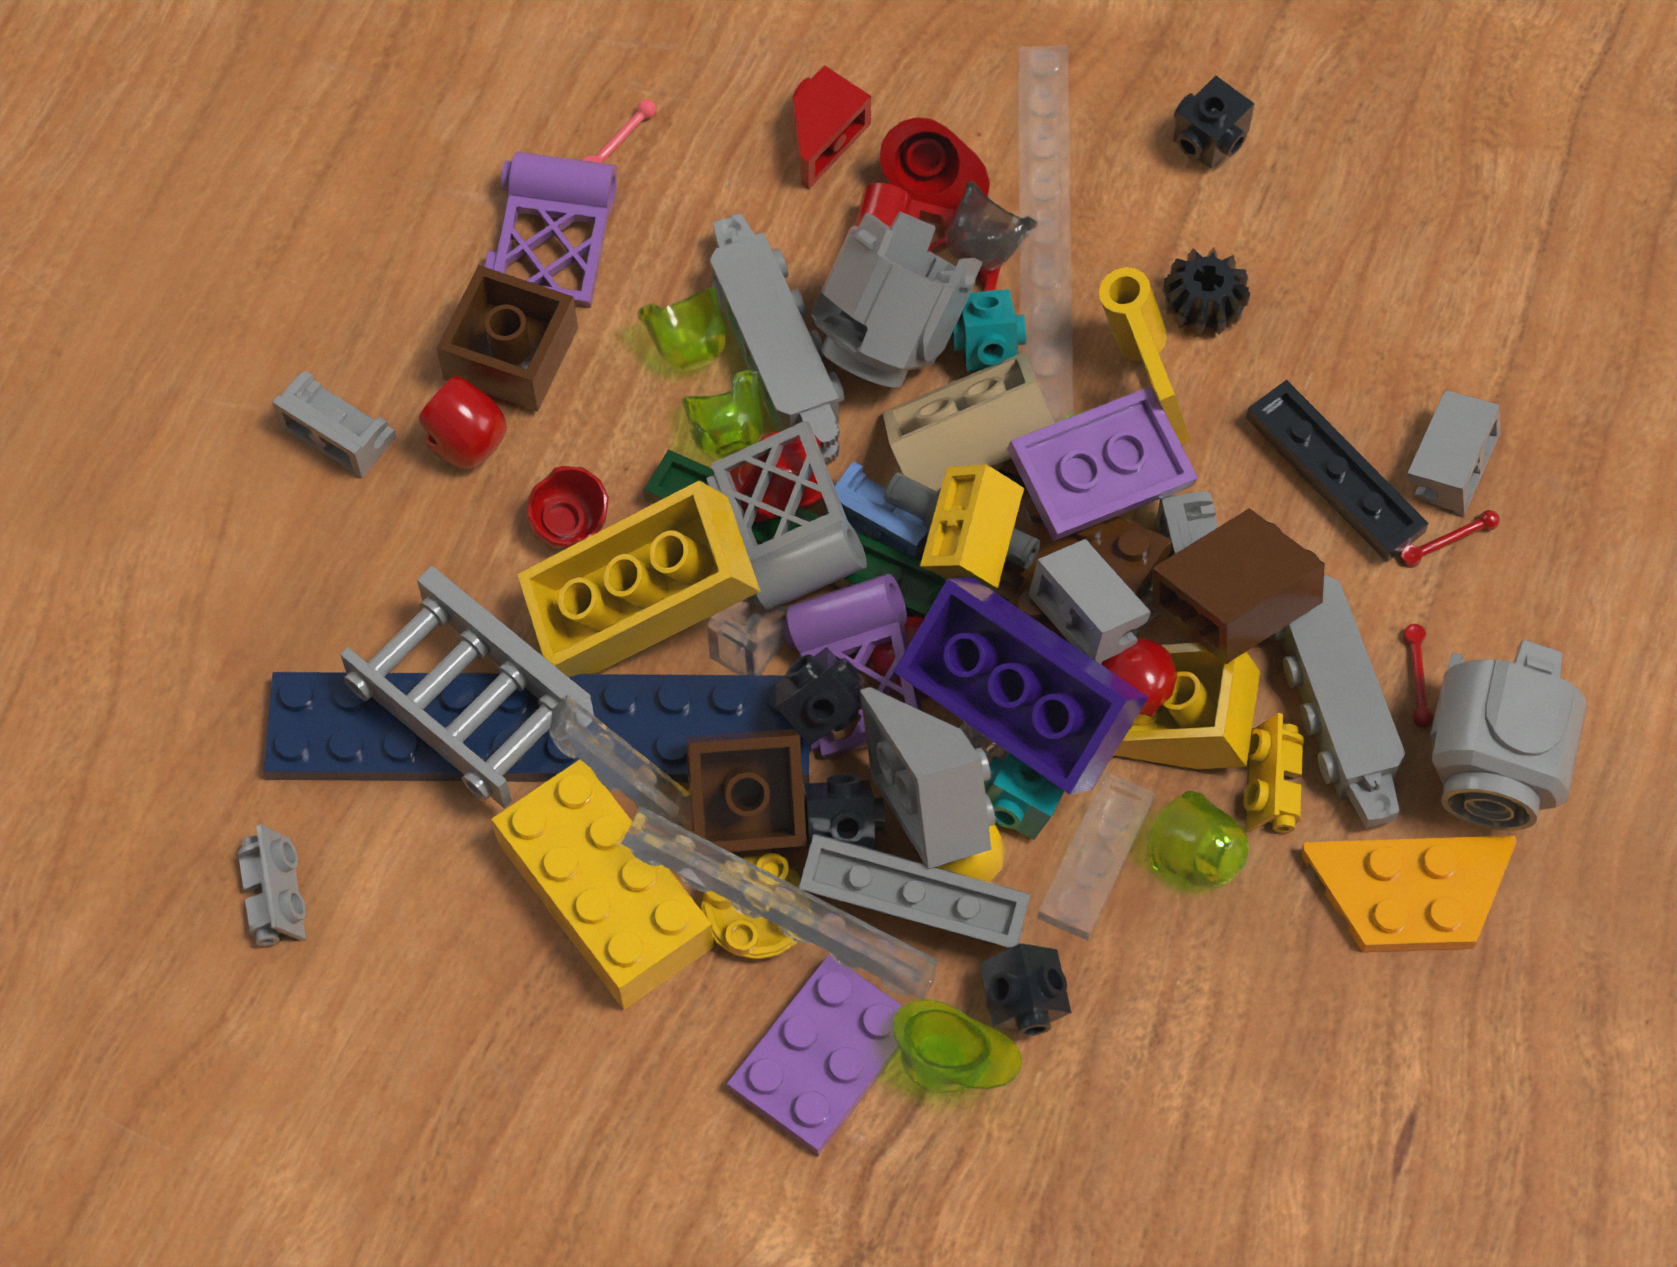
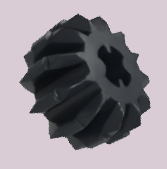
M1215 247L1205 257H1202L1193 248L1187 256V261L1176 258L1175 262L1171 265L1170 274L1167 275L1163 283L1162 291L1164 296H1166L1164 304L1166 314H1177L1176 322L1179 329L1190 323L1195 325L1198 337L1204 332L1205 327L1210 326L1220 335L1225 330L1226 323L1237 325V322L1242 317L1243 309L1248 305L1250 298L1246 270L1235 269L1236 261L1234 255L1223 260L1217 258L1218 255Z

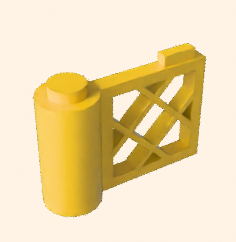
M1124 267L1116 269L1109 273L1101 282L1099 297L1117 347L1124 357L1132 361H1143L1157 399L1180 444L1183 445L1191 442L1178 401L1159 356V353L1165 347L1167 334L1150 282L1146 275L1136 268Z

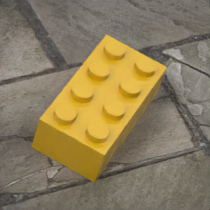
M697 481L517 574L543 657L568 677L578 674H596L760 592L729 498L701 481Z
M583 757L491 819L499 846L623 1010L633 1005L715 947L711 922Z

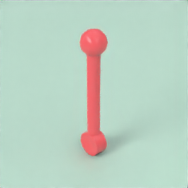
M649 99L639 102L637 113L597 155L587 156L583 160L603 163L644 119H650L655 115L657 108L654 102Z

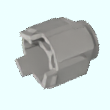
M899 211L889 228L874 215L865 213L859 226H853L849 229L812 310V317L816 326L827 335L821 351L836 365L858 377L887 387H901L908 371L934 364L937 356L945 349L975 285V279L982 262L976 258L959 259L957 265L954 266L928 251L935 226Z
M1522 640L1519 643L1513 662L1501 660L1465 662L1462 654L1451 653L1447 671L1444 673L1430 734L1434 745L1432 762L1444 787L1441 802L1449 813L1463 821L1485 828L1522 830L1536 823L1539 810L1556 808L1567 802L1587 711V701L1579 689L1560 678L1563 652Z

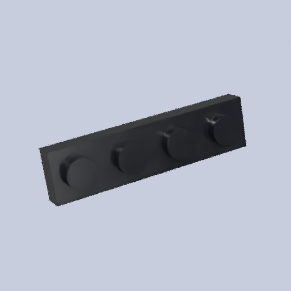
M1285 380L1248 408L1246 419L1386 562L1426 533L1429 523L1288 380Z

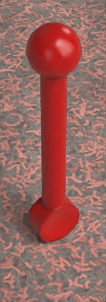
M1485 510L1481 513L1478 520L1418 547L1410 544L1401 551V563L1409 568L1416 567L1420 564L1422 557L1479 530H1494L1500 523L1499 515L1493 510Z
M1410 624L1404 631L1403 640L1411 648L1417 705L1412 719L1417 726L1427 727L1433 722L1434 714L1427 707L1421 651L1426 631L1419 624Z

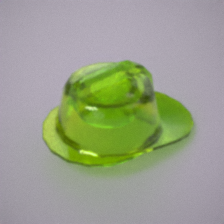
M928 999L911 1001L899 1009L893 1020V1035L901 1049V1062L907 1076L917 1085L929 1091L945 1093L969 1088L992 1089L1001 1087L1017 1078L1021 1070V1052L1011 1039L1001 1032L968 1017L960 1010L944 1002Z

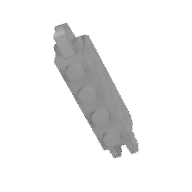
M741 214L732 215L723 220L720 219L713 223V234L717 248L710 259L713 272L712 288L776 431H783L803 421L809 422L814 435L820 441V451L825 463L828 462L830 464L832 460L835 461V457H838L840 452L838 436H840L838 424L839 402L845 400L840 380L835 372L827 373L822 360L826 356L821 351L823 345L821 338L816 330L809 332L803 319L807 318L806 308L798 289L790 291L785 281V278L788 277V269L780 249L771 250L764 232L755 235Z
M1324 575L1323 603L1271 635L1273 641L1280 640L1286 655L1282 659L1285 678L1291 688H1298L1303 704L1300 705V715L1304 729L1309 736L1315 735L1321 752L1318 753V765L1323 780L1326 784L1333 783L1339 800L1350 799L1365 828L1375 827L1395 821L1400 812L1393 781L1398 774L1405 751L1341 583L1328 575Z

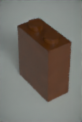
M1249 508L1153 567V607L1227 664L1323 603L1325 563L1314 552L1306 550L1285 535L1277 525L1266 521Z

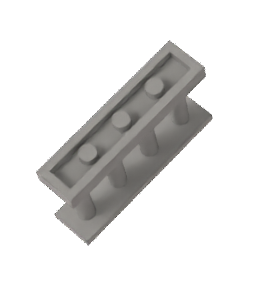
M431 565L417 579L422 598L420 603L422 610L368 663L347 647L340 654L347 673L344 681L362 700L368 701L371 697L463 773L462 781L478 798L486 801L491 797L505 808L512 799L507 780L503 775L555 722L562 724L566 721L580 732L594 718L591 696ZM448 623L460 633L459 639L461 642L407 695L403 694L384 678L437 625L443 627ZM485 656H488L500 666L498 668L500 675L445 729L423 709L476 657L483 659ZM524 688L528 689L540 699L538 701L540 707L486 762L463 744L515 690L521 692Z

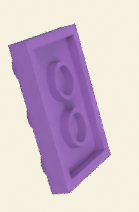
M1151 386L1011 440L1007 447L1052 541L1189 488L1198 479Z
M829 954L727 1083V1089L819 1156L919 1026L920 1018Z

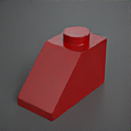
M825 65L812 78L807 77L802 80L792 97L801 184L807 189H810L871 125V96Z

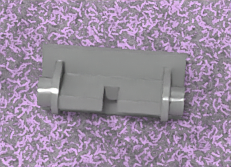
M262 824L257 825L258 836L244 838L242 840V848L237 852L243 889L251 892L262 887L263 892L245 899L249 934L251 937L256 938L258 946H270L278 943V934L281 933L304 941L306 940L303 919L306 916V906L298 889L295 870L298 866L297 851L291 842V838Z

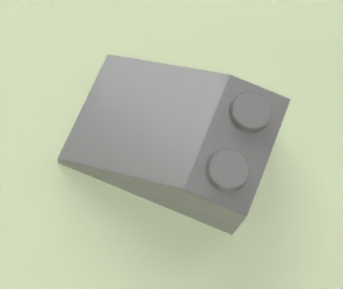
M871 687L860 690L871 778L928 869L991 850L989 826L995 825V813L992 803L985 793L984 782L990 780L991 773L984 751L981 748L974 749L962 730Z

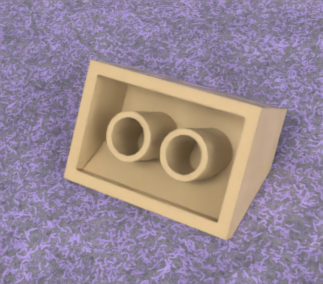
M1025 351L1004 360L998 365L989 366L882 412L889 443L903 475L936 491L941 489L947 467L987 464L997 471L1003 466L1004 461L1011 459L1007 450L1011 440L1055 424Z

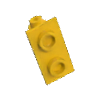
M1277 713L1252 729L1248 753V785L1243 797L1244 808L1247 810L1246 831L1249 832L1267 822H1272L1274 831L1290 833L1295 830V824L1301 821V785L1285 781L1284 775L1293 778L1302 775L1304 738L1298 734L1299 728L1296 725L1283 724V714Z

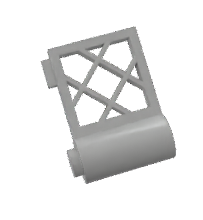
M803 421L711 464L714 475L706 478L710 487L729 498L760 588V592L749 597L755 605L762 604L767 610H773L867 567L863 546L854 528L846 518L809 422ZM801 439L807 456L799 476L777 468L776 465L783 447ZM769 453L766 463L757 459ZM748 462L763 468L752 498L737 492L729 472ZM812 470L818 484L809 481ZM773 473L796 482L785 511L762 502ZM806 486L822 493L829 511L828 514L811 522L794 516ZM740 500L749 503L746 513ZM761 508L782 517L774 538L757 545L751 527L758 509ZM792 522L802 525L788 532Z

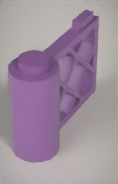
M516 152L513 160H505L502 168L501 189L509 191L498 250L497 252H487L484 267L506 274L509 265L526 255L538 271L537 274L526 281L538 285L546 282L548 286L544 287L574 296L575 306L591 308L608 217L612 212L615 202L617 166L607 163ZM518 213L538 215L548 226L525 242L515 230ZM550 217L560 218V219H558L557 221L554 222ZM575 221L594 223L592 237L576 248H573L561 232ZM555 236L567 251V254L544 268L532 250ZM514 240L518 247L511 251L512 242ZM589 252L586 264L581 257ZM575 262L584 273L582 290L562 289L553 280L552 276Z
M884 574L788 607L787 618L782 620L783 635L788 646L791 649L797 648L801 657L807 654L815 656L828 647L836 658L848 659L859 674L862 671L880 681L881 684L877 691L888 695L891 689L904 695L906 704L923 711L918 688L901 676L902 687L895 684L899 675L893 671L909 644L904 626L907 621L905 601L898 583L891 574ZM892 641L896 658L885 677L867 668L865 664L877 645ZM858 652L855 659H852L847 656L849 654ZM862 709L859 710V714L862 717L851 736L835 741L833 730H831L811 744V749L814 751L821 749L822 756L829 759L867 747Z

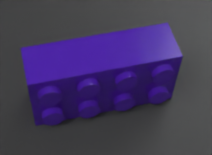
M973 577L947 579L893 671L1069 795L1093 790L1149 698Z

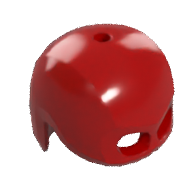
M456 375L442 386L419 414V422L428 432L424 438L426 446L446 463L464 470H471L489 458L498 448L507 431L506 419L497 404L476 386Z

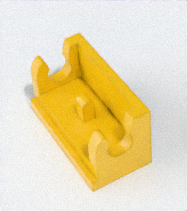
M987 464L947 467L920 567L927 571H932L946 580L948 578L973 577L988 588H998L1024 488Z

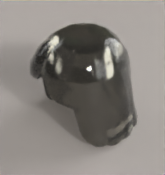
M968 181L963 196L949 219L945 233V243L949 252L958 261L964 258H976L982 262L979 271H992L1008 261L1021 243L1037 229L1038 222L1029 216L1021 218L1007 212L985 196L976 183Z

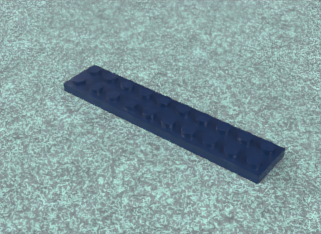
M273 672L264 773L267 780L462 781L463 773L371 697L368 701H364L359 698L344 681L347 673ZM388 673L384 678L403 694L407 695L429 673ZM460 673L423 710L446 729L500 674ZM578 674L569 677L590 694L594 718L580 732L566 721L562 724L555 722L503 777L507 781L547 782L583 757L601 782L688 783L686 736L795 729L776 708V683L786 675ZM526 688L521 692L515 690L463 744L486 762L540 707L538 704L540 699ZM800 735L804 784L809 783L810 746Z

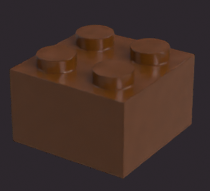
M478 265L436 348L443 379L448 381L455 375L460 376L485 394L538 412L578 330L574 296Z
M795 729L686 736L692 843L695 854L807 846L800 735Z

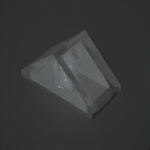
M748 597L713 615L707 625L710 659L738 675H761L785 641L782 631L784 627L782 620L787 618V610L779 606L769 611L762 604L755 605Z

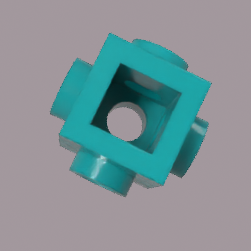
M1009 289L971 293L951 334L953 350L963 351L967 371L982 370L992 365H998L1004 360L1017 355L1018 346L1026 345L1027 341L1024 314L1015 315Z
M1008 752L1004 760L994 755L989 763L991 778L984 782V786L987 789L985 793L988 795L994 809L995 822L1005 828L1015 829L1035 840L1051 818L1064 790Z

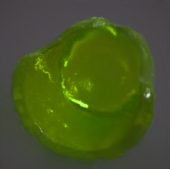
M715 287L705 288L701 292L695 293L685 300L668 307L659 308L654 303L642 306L637 312L639 320L646 327L659 354L675 370L689 372L703 368L715 362L724 349L726 343L725 323L719 308Z
M745 370L736 373L732 379V390L713 396H685L681 399L688 419V428L697 448L715 459H723L759 442L764 432L761 380L756 371Z
M1186 791L1181 797H1176L1159 814L1153 828L1150 830L1146 846L1147 857L1153 868L1203 888H1219L1234 881L1237 875L1244 869L1250 850L1246 831L1231 816L1215 806L1208 797L1194 791Z

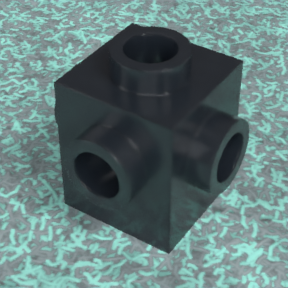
M1215 76L1196 95L1190 93L1179 103L1174 113L1176 125L1173 141L1178 144L1185 155L1192 159H1199L1212 169L1225 155L1229 158L1235 155L1244 144L1247 133L1250 130L1255 103L1218 76Z
M826 647L815 656L807 654L799 658L790 666L786 676L776 683V708L810 746L831 730L835 732L841 731L856 719L859 710L862 709L860 690L863 680L857 669L848 659L843 658L839 661L829 648Z
M840 774L829 777L827 782L803 784L808 850L810 849L813 834L876 850L875 831L885 830V812L883 798H874L869 780H860V777L856 775Z
M1019 943L979 963L987 997L986 1004L991 1015L993 1027L1017 1030L1018 1035L1023 1037L1036 1036L1051 1029V1022L1072 1013L1067 994V981L1062 972L1057 949Z

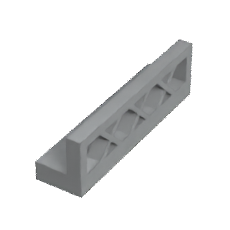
M813 834L799 886L801 890L1009 948L1021 943L1024 933L1022 928L1032 893L938 867L928 869L926 864L818 834Z

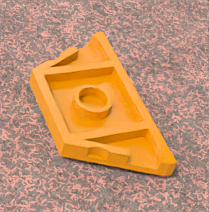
M1515 836L1303 842L1301 858L1306 866L1311 864L1326 888V897L1335 911L1346 919L1348 931L1362 952L1473 949L1515 848L1516 838Z

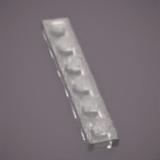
M642 806L639 807L621 843L630 848L632 854L637 859L652 866L662 865L680 874L682 880L696 890L702 892L713 891L730 900L732 906L746 916L752 918H759L761 916L780 926L783 933L796 942L802 944H809L811 942L830 952L833 959L846 968L853 970L861 968L880 978L885 987L894 993L903 996L911 994L924 1000L934 982L938 963L937 959Z

